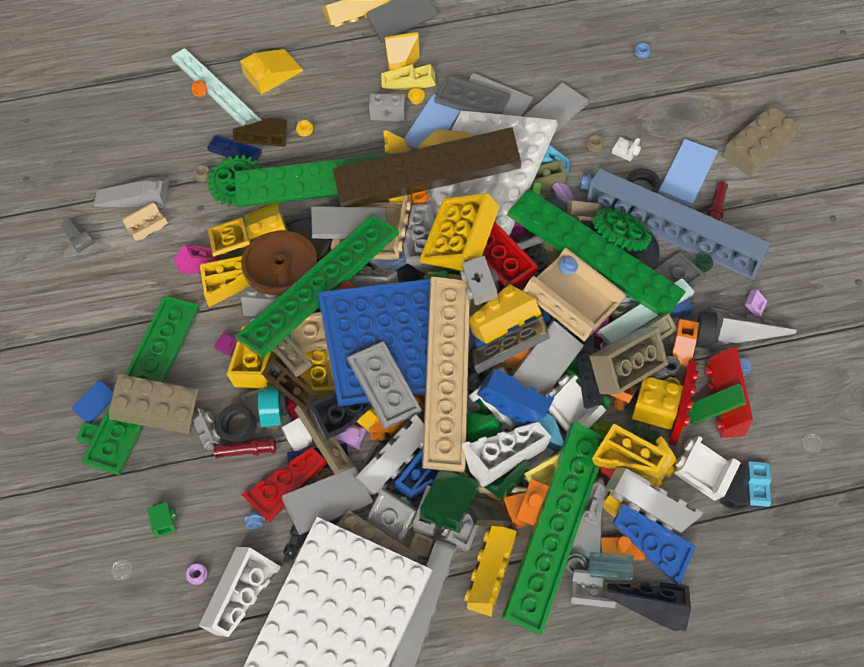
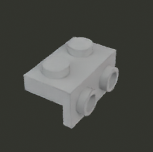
M575 569L572 579L571 603L615 608L616 602L602 595L603 581H617V574Z

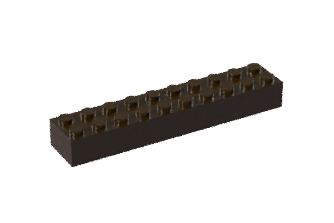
M513 127L333 168L341 207H357L521 169V159Z

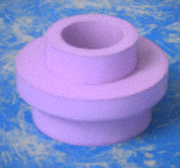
M199 563L191 565L186 571V578L193 585L202 584L208 575L206 567ZM196 572H201L198 578L194 577Z

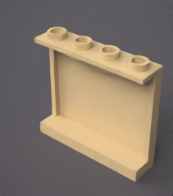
M408 195L404 196L403 202H381L357 206L385 208L386 223L394 226L399 231V235L373 259H400L401 252H404L403 245L404 238H406V227L409 225V212L412 209V201H409ZM333 239L331 250L344 239Z
M566 247L561 255L539 276H533L529 280L523 291L534 297L540 307L583 341H586L618 308L626 296L623 291ZM563 257H571L577 262L578 269L575 273L565 275L560 271L559 262Z

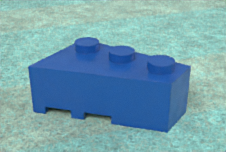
M495 369L485 377L477 392L478 396L499 410L502 415L514 421L519 427L536 423L546 417L554 397L548 395L546 398L536 393V388L531 386L528 389L518 384L519 380Z
M423 448L394 486V490L401 496L407 497L408 501H412L424 493L427 485L432 486L440 471L438 469L422 468Z

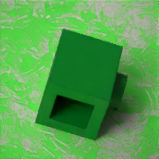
M158 502L153 504L152 507L147 508L151 530L157 538L177 531L174 521L177 520L175 508H171L167 502Z

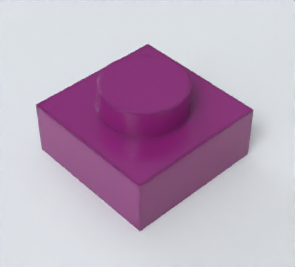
M224 331L214 345L215 350L232 357L237 339L234 335Z

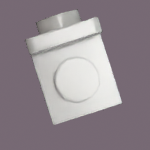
M620 137L612 149V154L631 162L633 157L638 156L641 150V146H639L640 139L637 138L633 143Z

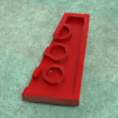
M690 360L684 374L683 390L678 412L668 443L674 446L678 443L683 426H688L690 415H687V411H691L693 404L690 396H694L696 385H693V382L696 383L699 371H696L697 362Z
M311 447L290 461L289 465L283 469H278L273 473L274 475L265 481H260L256 484V487L250 491H245L241 495L266 520L271 522L285 508L282 496L305 487L327 464V461Z

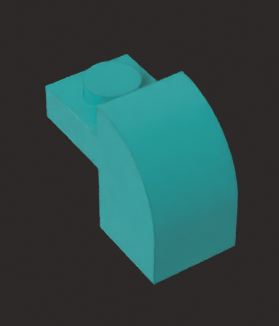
M273 385L258 389V410L261 427L278 426L282 422L280 403L282 391Z

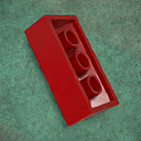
M494 221L482 256H485L488 267L492 268L498 275V284L501 290L509 284L523 290L537 271L538 266Z
M732 347L710 357L707 365L704 366V375L709 380V395L737 384L742 385L746 405L716 416L715 428L716 431H719L721 438L745 436L753 421L737 347Z

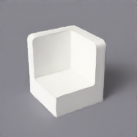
M300 418L282 427L284 435L295 453H299L313 445L311 435Z

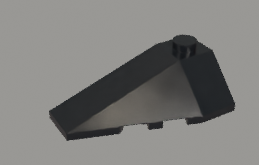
M334 392L309 403L308 414L316 430L327 440L349 429L372 408L370 402L338 406Z
M603 581V596L673 631L687 630L691 612L688 586L660 582V586H649L648 582H641V585L635 586L627 581Z

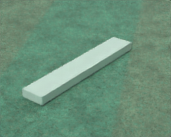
M683 278L674 283L686 291L678 304L691 297L695 292ZM640 304L600 329L598 334L610 345L633 331L642 328L659 316Z

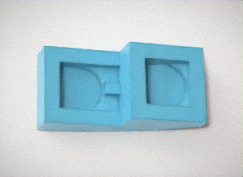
M748 462V497L751 505L770 507V463Z

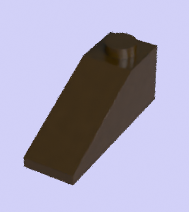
M268 118L234 128L233 142L285 147L287 120Z
M273 358L261 373V375L306 412H308L309 403L319 398V395L300 375L295 377L279 358Z

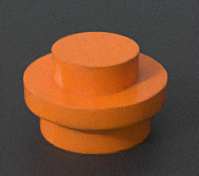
M197 80L192 84L191 89L195 96L204 97L206 95L207 86L202 80Z
M427 191L412 194L414 205L426 204L430 199Z

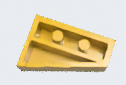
M242 256L200 265L204 296L209 307L250 287L242 272Z
M509 284L497 294L498 298L490 300L469 318V326L474 336L487 344L508 333V329L517 324L522 326L525 324V320L533 316L536 318L541 316L542 314L536 299Z
M616 424L612 425L592 458L595 466L610 469L622 467L636 474L660 479L671 462L669 453Z

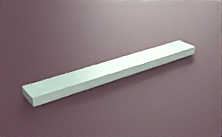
M186 48L171 56L172 60L194 81L202 80L207 86V93L241 126L261 121L250 108Z

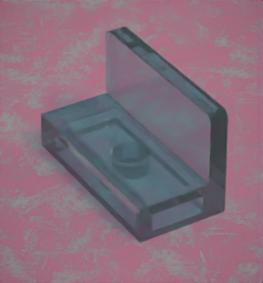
M590 552L588 560L589 576L594 578L633 580V555Z

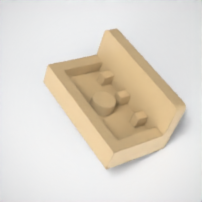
M154 202L122 218L129 234L135 241L146 238L148 234L158 231L168 224Z

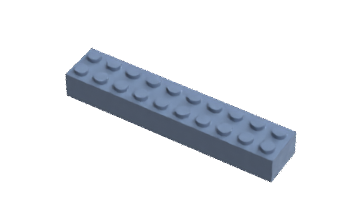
M599 169L590 183L587 202L601 204L600 210L610 208L613 211L617 209L618 212L622 210L626 215L629 213L630 216L637 217V221H642V225L647 226L646 229L650 230L652 235L752 280L758 274L771 243L762 238H757L746 231L732 227L728 223H723L693 208L684 206L675 200L668 199L659 193L645 189L643 186L629 182L627 179L613 175L609 171Z

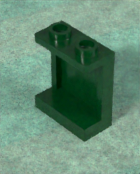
M465 459L466 464L464 472L471 478L476 480V478L470 472L467 461ZM523 460L516 468L484 488L503 501L525 478L524 473L529 471L531 464Z
M440 470L420 507V519L460 533L463 527V519L474 497H477L479 494L480 482L473 478L456 474L454 471Z

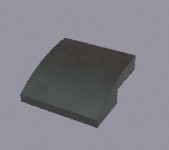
M474 497L466 513L471 516L474 525L509 527L513 522L499 502L486 497Z

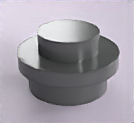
M576 552L569 554L566 563L567 570L571 573L575 569L584 570L587 564L586 558Z

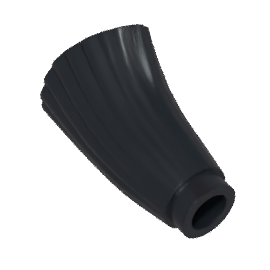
M740 463L725 496L720 498V503L727 508L740 509L751 505L747 492L749 467Z

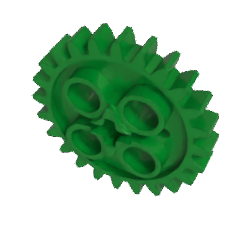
M238 155L235 156V159L229 156L227 161L222 158L223 163L216 162L217 168L212 167L213 173H208L210 177L207 179L209 191L216 201L220 200L222 205L227 202L228 207L232 203L237 207L235 179H233L229 170L235 176V171L262 168L261 165H258L257 160L252 161V157L246 160L245 155L241 159Z
M603 208L596 213L593 219L594 228L598 229L597 233L603 234L602 238H608V242H613L615 246L620 245L622 249L626 247L629 251L631 249L642 251L643 248H647L652 240V235L649 234L651 231L646 229L647 226L642 225V221H637V217H632L629 213L627 215L624 214L622 210L618 212L617 209L613 211L610 208L607 210Z

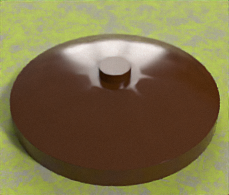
M274 231L256 238L247 246L242 256L241 267L245 280L252 288L268 295H282L318 263L313 244L304 236L290 231Z

